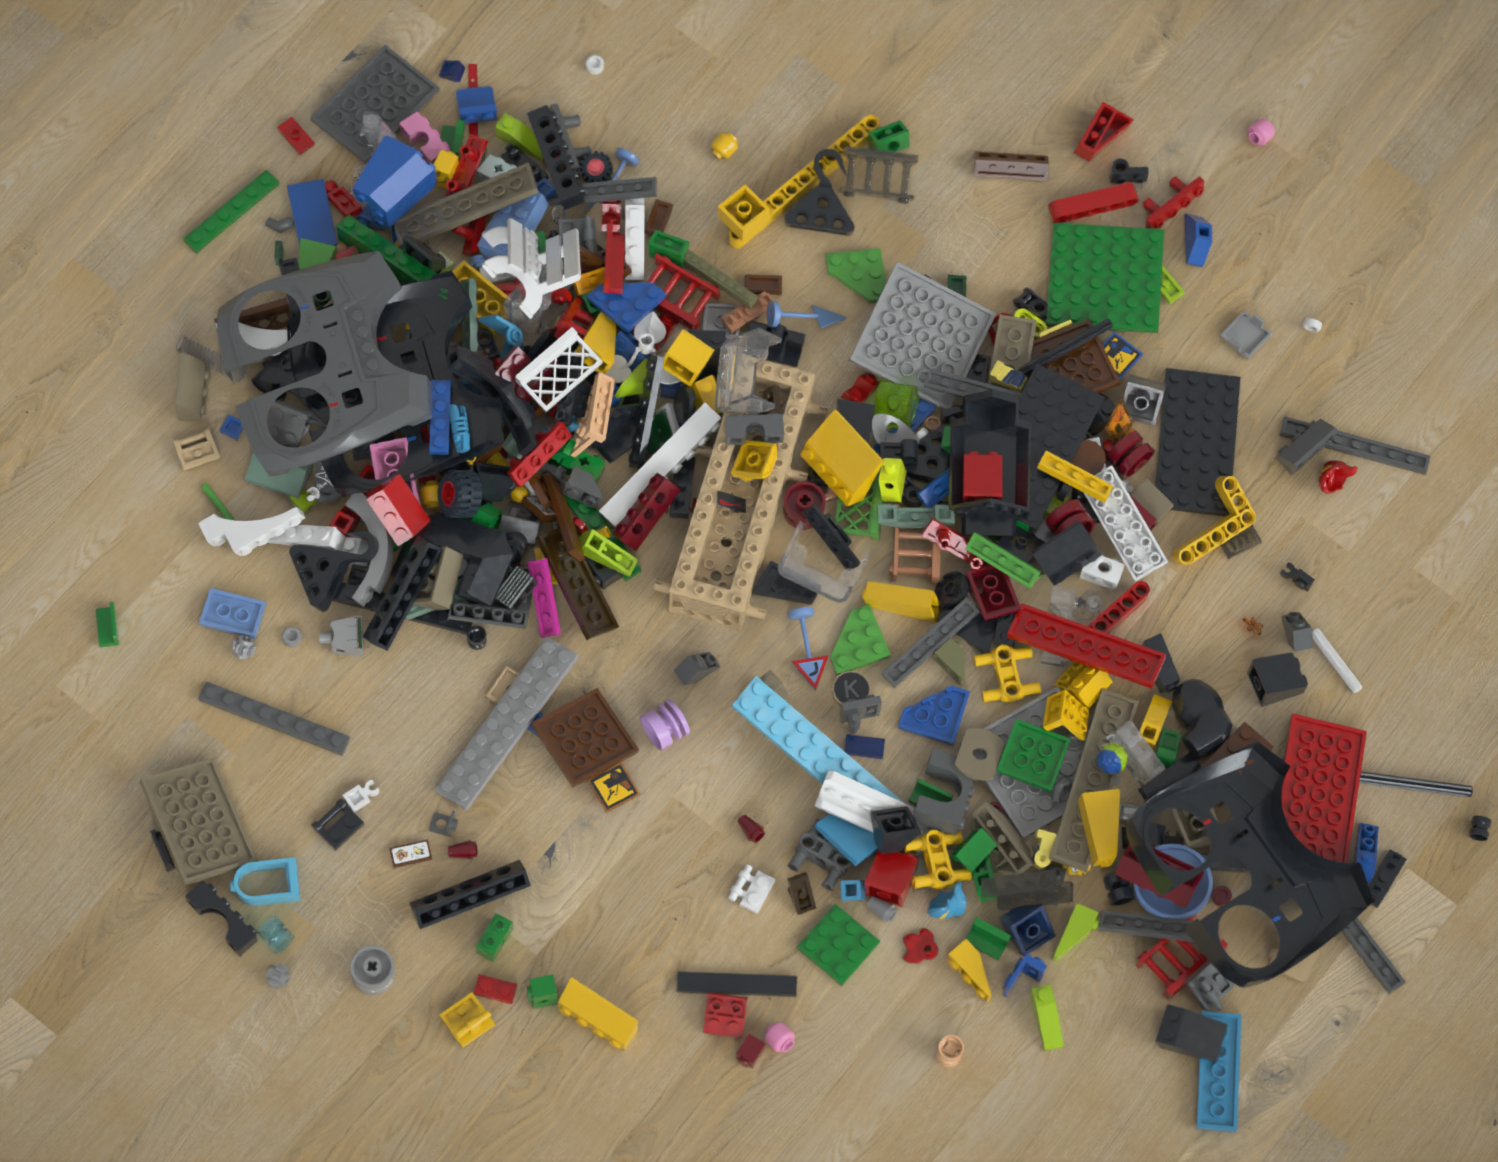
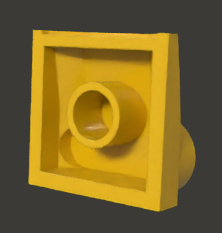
M745 440V444L741 445L731 474L746 482L752 479H765L771 474L776 462L777 445L775 443Z

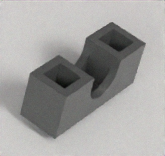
M774 412L767 415L752 413L748 416L732 414L725 417L726 445H744L746 433L751 430L761 432L764 442L783 443V414Z

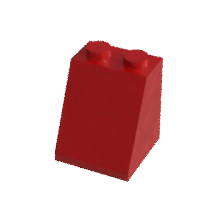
M975 451L964 454L962 503L987 498L1001 501L1002 455H998L997 452H987V455H979V452Z
M879 850L864 882L865 895L869 897L874 896L885 902L903 907L912 883V876L915 875L918 867V859L910 853L893 852L881 854Z

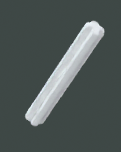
M1318 628L1313 630L1312 639L1353 693L1360 691L1362 685L1321 630Z

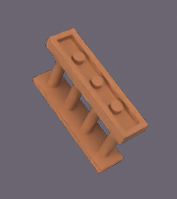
M894 527L893 564H889V575H892V582H896L897 574L927 575V577H930V584L937 585L940 576L939 545L923 536L922 532L899 531V527ZM899 538L920 539L932 542L931 548H928V550L898 548ZM898 556L925 557L931 560V566L927 568L898 566Z

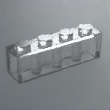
M1131 720L1119 725L1106 736L1109 743H1116L1124 748L1125 753L1128 755L1126 766L1140 786H1143L1166 769Z

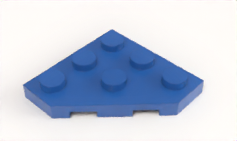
M653 282L623 283L622 294L603 293L604 284H599L587 295V300L627 333L666 298V293Z
M950 686L936 695L933 694L913 706L910 705L904 708L898 729L953 746L970 691Z

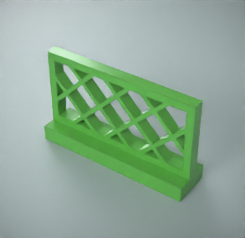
M880 470L873 481L874 485H871L873 493L868 497L865 496L864 500L857 505L853 504V508L848 512L844 513L841 509L844 503L838 497L835 520L839 524L846 518L851 524L846 529H843L847 535L871 536L872 539H880L881 524H878L877 506L885 504V501H882L879 485ZM867 502L871 508L870 511L863 514L858 508ZM857 511L861 517L853 523L848 516ZM865 520L868 524V529L859 530L856 525Z
M974 532L965 548L1030 589L1045 574L1040 569L1026 563L977 532Z

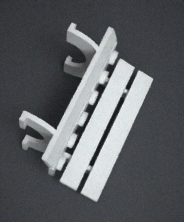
M512 218L507 220V227H495L482 233L484 239L493 248L498 244H508V256L491 257L482 263V267L492 278H495L498 273L504 272L514 275L522 282L526 290V296L519 303V307L529 318H532L533 314L539 309L542 295L577 282L581 278L579 231L576 228L563 233V245L560 235L545 240L546 251L540 254L538 253V236L533 230L529 231L525 226L522 236V224ZM562 257H564V274H563ZM546 264L547 281L540 283L541 266Z

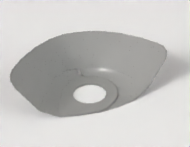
M887 414L873 416L872 430L879 445L880 442L900 443L904 439H914L918 443L920 442L916 434L898 418ZM894 422L898 425L896 433H889L886 427L889 423Z

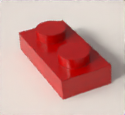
M479 974L474 995L512 1005L517 984Z

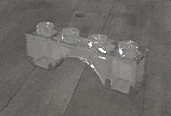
M1053 586L1049 611L1075 622L1076 615L1072 614L1073 608H1077L1078 597H1075L1076 590ZM1042 650L1041 664L1064 667L1065 661H1069V659Z

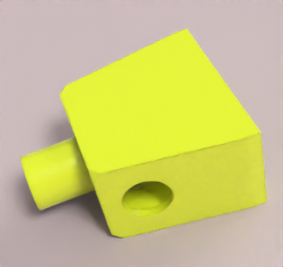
M884 458L879 475L882 501L901 502L907 473L903 461L895 458Z

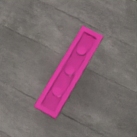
M548 559L527 562L529 575L538 582L535 588H533V597L540 636L544 638L560 635L561 631Z

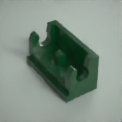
M654 412L647 448L648 453L655 454L673 436L666 412H661L657 415Z

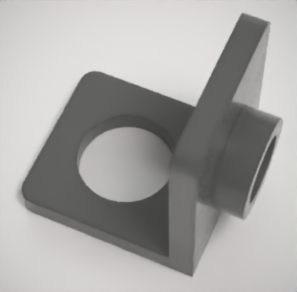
M452 810L451 816L434 813L429 831L451 837L452 830L455 831L458 825L456 812ZM437 820H445L447 823L444 829L436 828L435 823Z

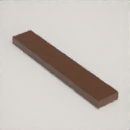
M547 472L543 475V479L567 551L581 562L585 559V555L565 496L562 494L563 490L560 481Z

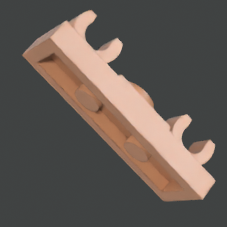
M764 291L757 295L758 302L751 309L742 304L723 315L720 320L729 333L732 334L749 324L751 320L754 321L766 314L767 306L773 299L769 293Z

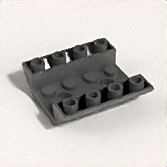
M517 565L519 568H521L529 574L528 567ZM509 566L508 571L514 569L515 566ZM531 591L518 610L508 609L496 599L492 607L480 603L471 604L468 602L470 600L467 599L452 602L448 619L525 629L528 624L533 591Z

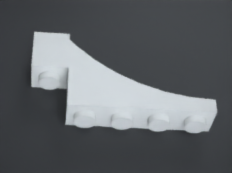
M644 198L625 200V262L632 269V274L626 276L625 280H644Z
M238 322L242 338L254 348L273 349L288 342L287 330L260 329ZM280 351V352H278V353H275V354H273V355H270V356L279 355L282 351Z
M295 507L280 515L254 521L228 520L220 518L214 513L198 524L207 542L212 546H220L228 539L233 552L239 556H245L251 553L255 547L265 545L272 537L282 535L289 527L299 525L301 520L306 517L303 511Z
M299 524L289 527L282 535L274 536L268 540V543L339 550L354 554H363L369 547L363 539L345 537L335 527ZM355 562L350 564L367 566L368 562Z

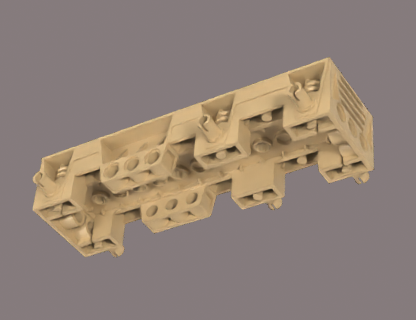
M742 354L734 381L719 376L717 383L720 389L730 391L731 393L714 447L703 445L702 447L698 446L695 455L710 458L675 574L672 583L656 578V583L653 587L654 591L669 594V612L741 631L743 622L748 616L765 620L768 609L757 607L750 603L752 587L757 571L761 568L776 518L778 501L783 493L786 482L789 480L802 482L806 481L808 477L807 472L798 471L791 467L800 428L802 429L804 420L809 413L824 418L827 414L828 406L813 403L811 400L816 374ZM772 385H777L780 390L781 414H783V443H775L777 445V459L769 476L765 479L743 481L741 478L734 477L731 474L741 445H726L725 417L732 414L748 416L749 414L756 413L752 409V405L762 400V394L765 389ZM751 430L746 433L745 440L752 441L755 438H760L764 442L761 432ZM717 491L746 499V513H735L730 508L718 505ZM728 539L732 544L729 547H724L721 542ZM719 574L721 580L713 581L711 575Z

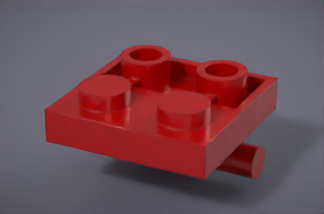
M708 992L703 1033L742 1038L748 997Z

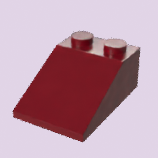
M991 564L981 566L979 569L966 571L971 598L984 621L1021 611V606L1007 574Z

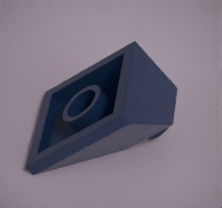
M1041 904L1015 907L999 918L1005 932L1011 935L1010 940L1023 957L1056 936Z

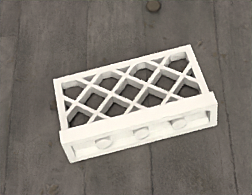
M571 327L515 376V381L547 412L597 369L603 361L577 335L575 329ZM576 341L582 346V353L571 352V346ZM560 355L568 356V365H556L557 358ZM570 356H582L581 366L570 365ZM584 357H592L596 363L593 366H583ZM545 368H554V378L542 377L543 370ZM556 368L568 369L567 378H556ZM570 369H581V376L578 379L569 378ZM531 380H540L539 390H531L527 384ZM542 381H553V391L542 390ZM555 382H567V388L564 391H555ZM541 394H553V399L547 406L542 402Z

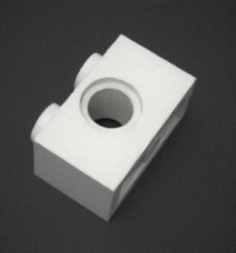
M1102 554L1097 560L1083 567L1080 578L1116 591L1125 564L1118 559L1104 557ZM1099 567H1104L1107 571L1102 572L1099 570Z

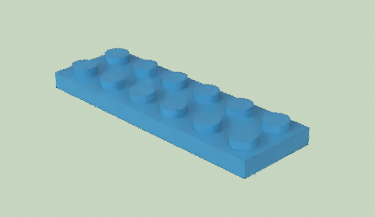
M1202 1011L1201 1015L1225 1023L1228 1027L1217 1063L1199 1058L1196 1129L1236 1133L1242 1014Z

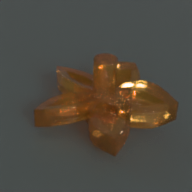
M1254 617L1250 621L1246 618L1243 619L1248 625L1246 628L1248 632L1253 631V633L1261 635V629L1264 627L1261 623L1255 622Z

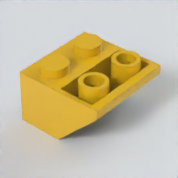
M683 329L664 356L663 369L691 387L715 350Z
M1074 661L1054 683V686H1058L1061 691L1066 690L1089 709L1099 698L1102 688L1107 689L1111 685L1112 680L1106 672Z

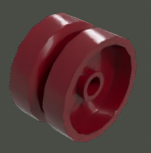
M1133 431L1122 438L1106 457L1113 466L1119 465L1117 471L1125 479L1138 472L1155 453V450L1148 443L1142 444L1144 438L1137 431Z
M802 481L790 486L785 493L783 503V515L788 524L796 529H812V525L807 521L802 512L810 506L816 505L824 515L826 503L824 492L812 482Z
M1070 500L1059 505L1049 514L1045 521L1047 528L1054 536L1078 521H1081L1089 534L1095 526V521L1086 512L1085 507L1079 500Z

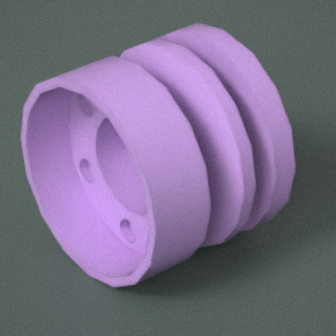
M670 699L664 701V705L659 704L657 706L659 715L651 709L640 716V721L646 734L660 751L673 744L671 735L676 740H680L682 735L690 734V729L683 713Z

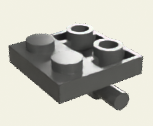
M584 216L582 219L557 220L558 235L561 237L562 245L563 233L576 228L579 231V245L595 254L598 253L595 218Z
M868 695L860 700H846L845 703H842L841 723L847 722L850 733L855 734L860 728V719L880 715L881 697Z
M1209 960L1185 980L1199 1005L1205 1011H1209L1213 1006L1217 1011L1221 1010L1223 1005L1220 999L1235 986Z

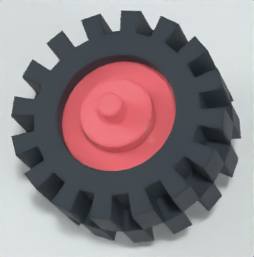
M588 152L589 155H584V159L580 160V174L586 183L611 180L614 167L609 157L604 155L603 152Z

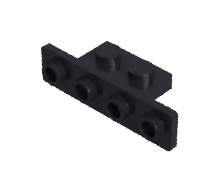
M582 357L570 358V365L581 366ZM564 369L562 378H567L568 369ZM570 369L569 378L578 379L581 376V369ZM584 379L558 402L553 425L561 421L565 426H570L573 414L578 418L585 417L591 389L589 381ZM567 382L561 383L560 391H564L567 388Z
M812 505L802 512L847 571L861 564L848 547L852 541L830 513L823 515L816 505Z

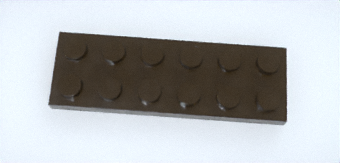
M560 528L538 535L535 539L545 559H548V565L586 641L619 628L586 559L580 562L568 553Z

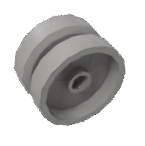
M374 945L366 946L358 950L353 956L350 965L353 983L358 990L368 995H379L392 986L395 979L393 958L387 950Z

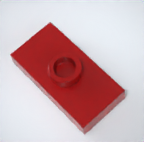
M293 117L277 126L278 131L299 155L315 146L314 141Z

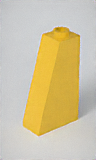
M602 312L593 321L582 340L603 361L594 371L606 374L614 363L616 323ZM580 344L574 353H582V346ZM584 357L586 365L593 366L596 363L592 357Z
M868 581L866 588L862 592V598L866 605L869 604L872 608L937 624L941 605L933 590Z
M1120 789L1082 793L1077 800L1093 866L1108 867L1117 857Z

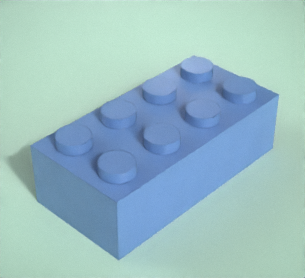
M537 193L496 210L485 231L495 227H507V220L509 218L522 224V236L525 226L529 231H535L549 204L542 193ZM483 236L477 244L484 257L508 256V244H498L493 248Z

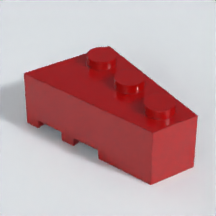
M1102 102L1073 153L1090 162L1129 129L1134 119Z

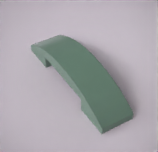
M897 505L877 506L878 524L899 528H925L932 517L946 526L955 523L954 511L949 510V505H935L934 508H897Z

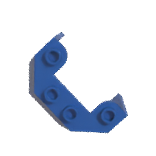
M385 135L353 186L355 199L361 203L366 202L362 210L363 212L356 216V220L372 230L389 229L436 186V167L432 163L425 162L421 157L423 154L417 149Z

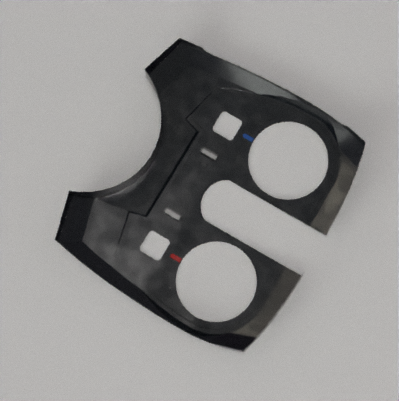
M452 270L432 275L427 280L401 285L402 289L388 301L381 312L376 336L380 353L393 365L413 373L426 375L430 382L431 380H451L450 404L457 405L458 407L465 406L470 434V450L465 453H457L451 422L449 426V455L429 454L430 442L426 444L423 442L420 427L430 424V419L414 426L406 425L400 429L405 437H407V457L400 469L389 477L378 480L359 477L348 468L343 453L320 461L337 493H366L399 473L407 483L460 464L504 443L503 406L500 398L485 397L468 390L448 370L446 356L448 355L453 333L465 315L473 308L470 297ZM440 289H447L448 292L442 293ZM438 294L444 295V296H446L448 299L445 300V299H443L441 296H439ZM334 303L319 308L317 311L332 307ZM301 313L287 320V341L296 333L300 324ZM407 322L412 338L395 343L390 330L391 327ZM308 341L288 349L294 382L321 373L322 369L316 361L314 352L316 342ZM297 388L300 397L319 394V392L310 388ZM308 427L312 442L316 441L327 427L310 431Z
M1259 742L1241 748L1232 755L1211 763L1163 789L1140 806L1125 824L1129 844L1161 897L1227 856L1237 858L1246 865L1252 878L1250 889L1201 920L1197 918L1185 929L1211 964L1227 980L1241 988L1264 983L1288 971L1334 938L1374 902L1360 862L1341 863L1325 859L1306 848L1293 834L1286 821L1282 807V787L1291 766ZM1246 760H1254L1251 765L1244 763ZM1220 802H1224L1233 814V818L1222 825L1216 821L1210 812V809ZM1170 808L1182 809L1193 814L1202 822L1209 835L1210 852L1206 861L1201 866L1192 870H1179L1167 865L1156 855L1149 840V826L1156 814ZM1243 832L1245 836L1238 839L1237 835ZM1278 880L1280 884L1273 888L1271 884ZM1290 898H1293L1303 911V914L1293 921H1288L1279 908V905ZM1238 905L1252 906L1263 911L1273 921L1279 933L1280 947L1276 958L1269 965L1261 968H1249L1237 963L1226 953L1219 939L1218 926L1222 915L1228 909Z

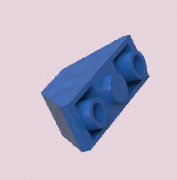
M1186 213L1184 215L1186 264L1203 267L1212 244V225L1203 217Z

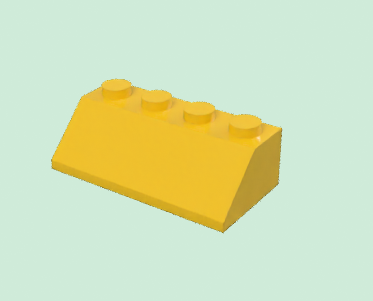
M571 977L558 1001L559 1011L567 1017L570 1015L574 1017L580 1026L584 1028L587 1026L592 1029L593 1034L601 1039L604 1037L609 1040V1044L612 1047L625 1050L638 1032V1020Z

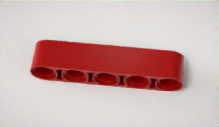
M1125 183L1055 200L1048 204V209L1053 223H1064L1130 207L1137 204L1139 199L1133 183Z
M1144 581L1136 582L1093 620L1088 627L1096 629V626H1101L1104 628L1102 632L1110 634L1147 600L1150 592L1148 583ZM1136 590H1142L1145 594L1139 595ZM1128 602L1131 604V606L1126 607L1122 603ZM1115 614L1118 618L1112 619L1109 615Z

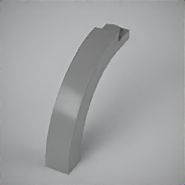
M355 493L350 496L345 505L363 519L369 532L377 538L379 543L378 552L371 560L364 580L352 597L358 604L364 607L372 599L373 592L381 594L387 583L393 562L392 537L366 500V496L363 493Z

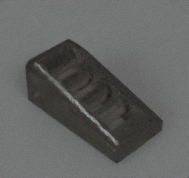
M1251 525L1220 546L1227 558L1230 559L1261 544L1262 540L1254 526ZM1247 534H1251L1253 541L1249 540ZM1240 537H1244L1247 542L1246 545L1242 543ZM1234 540H1237V542L1240 545V548L1237 549L1236 545L1233 542ZM1230 543L1234 551L1230 552L1226 544Z

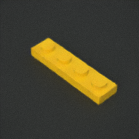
M1045 451L1037 466L1038 469L1103 503L1106 502L1113 488V485L1048 451Z

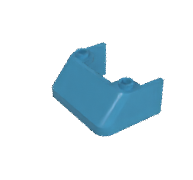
M498 315L479 317V322L505 336L506 340L500 355L501 359L515 345L522 351L524 350L523 333L519 327ZM460 381L468 390L484 396L467 381Z

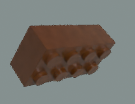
M1244 721L1201 768L1232 755L1239 749L1255 742L1261 743L1271 752L1274 746ZM1246 760L1244 763L1251 765L1254 760ZM1220 802L1217 805L1221 807L1224 804V802Z

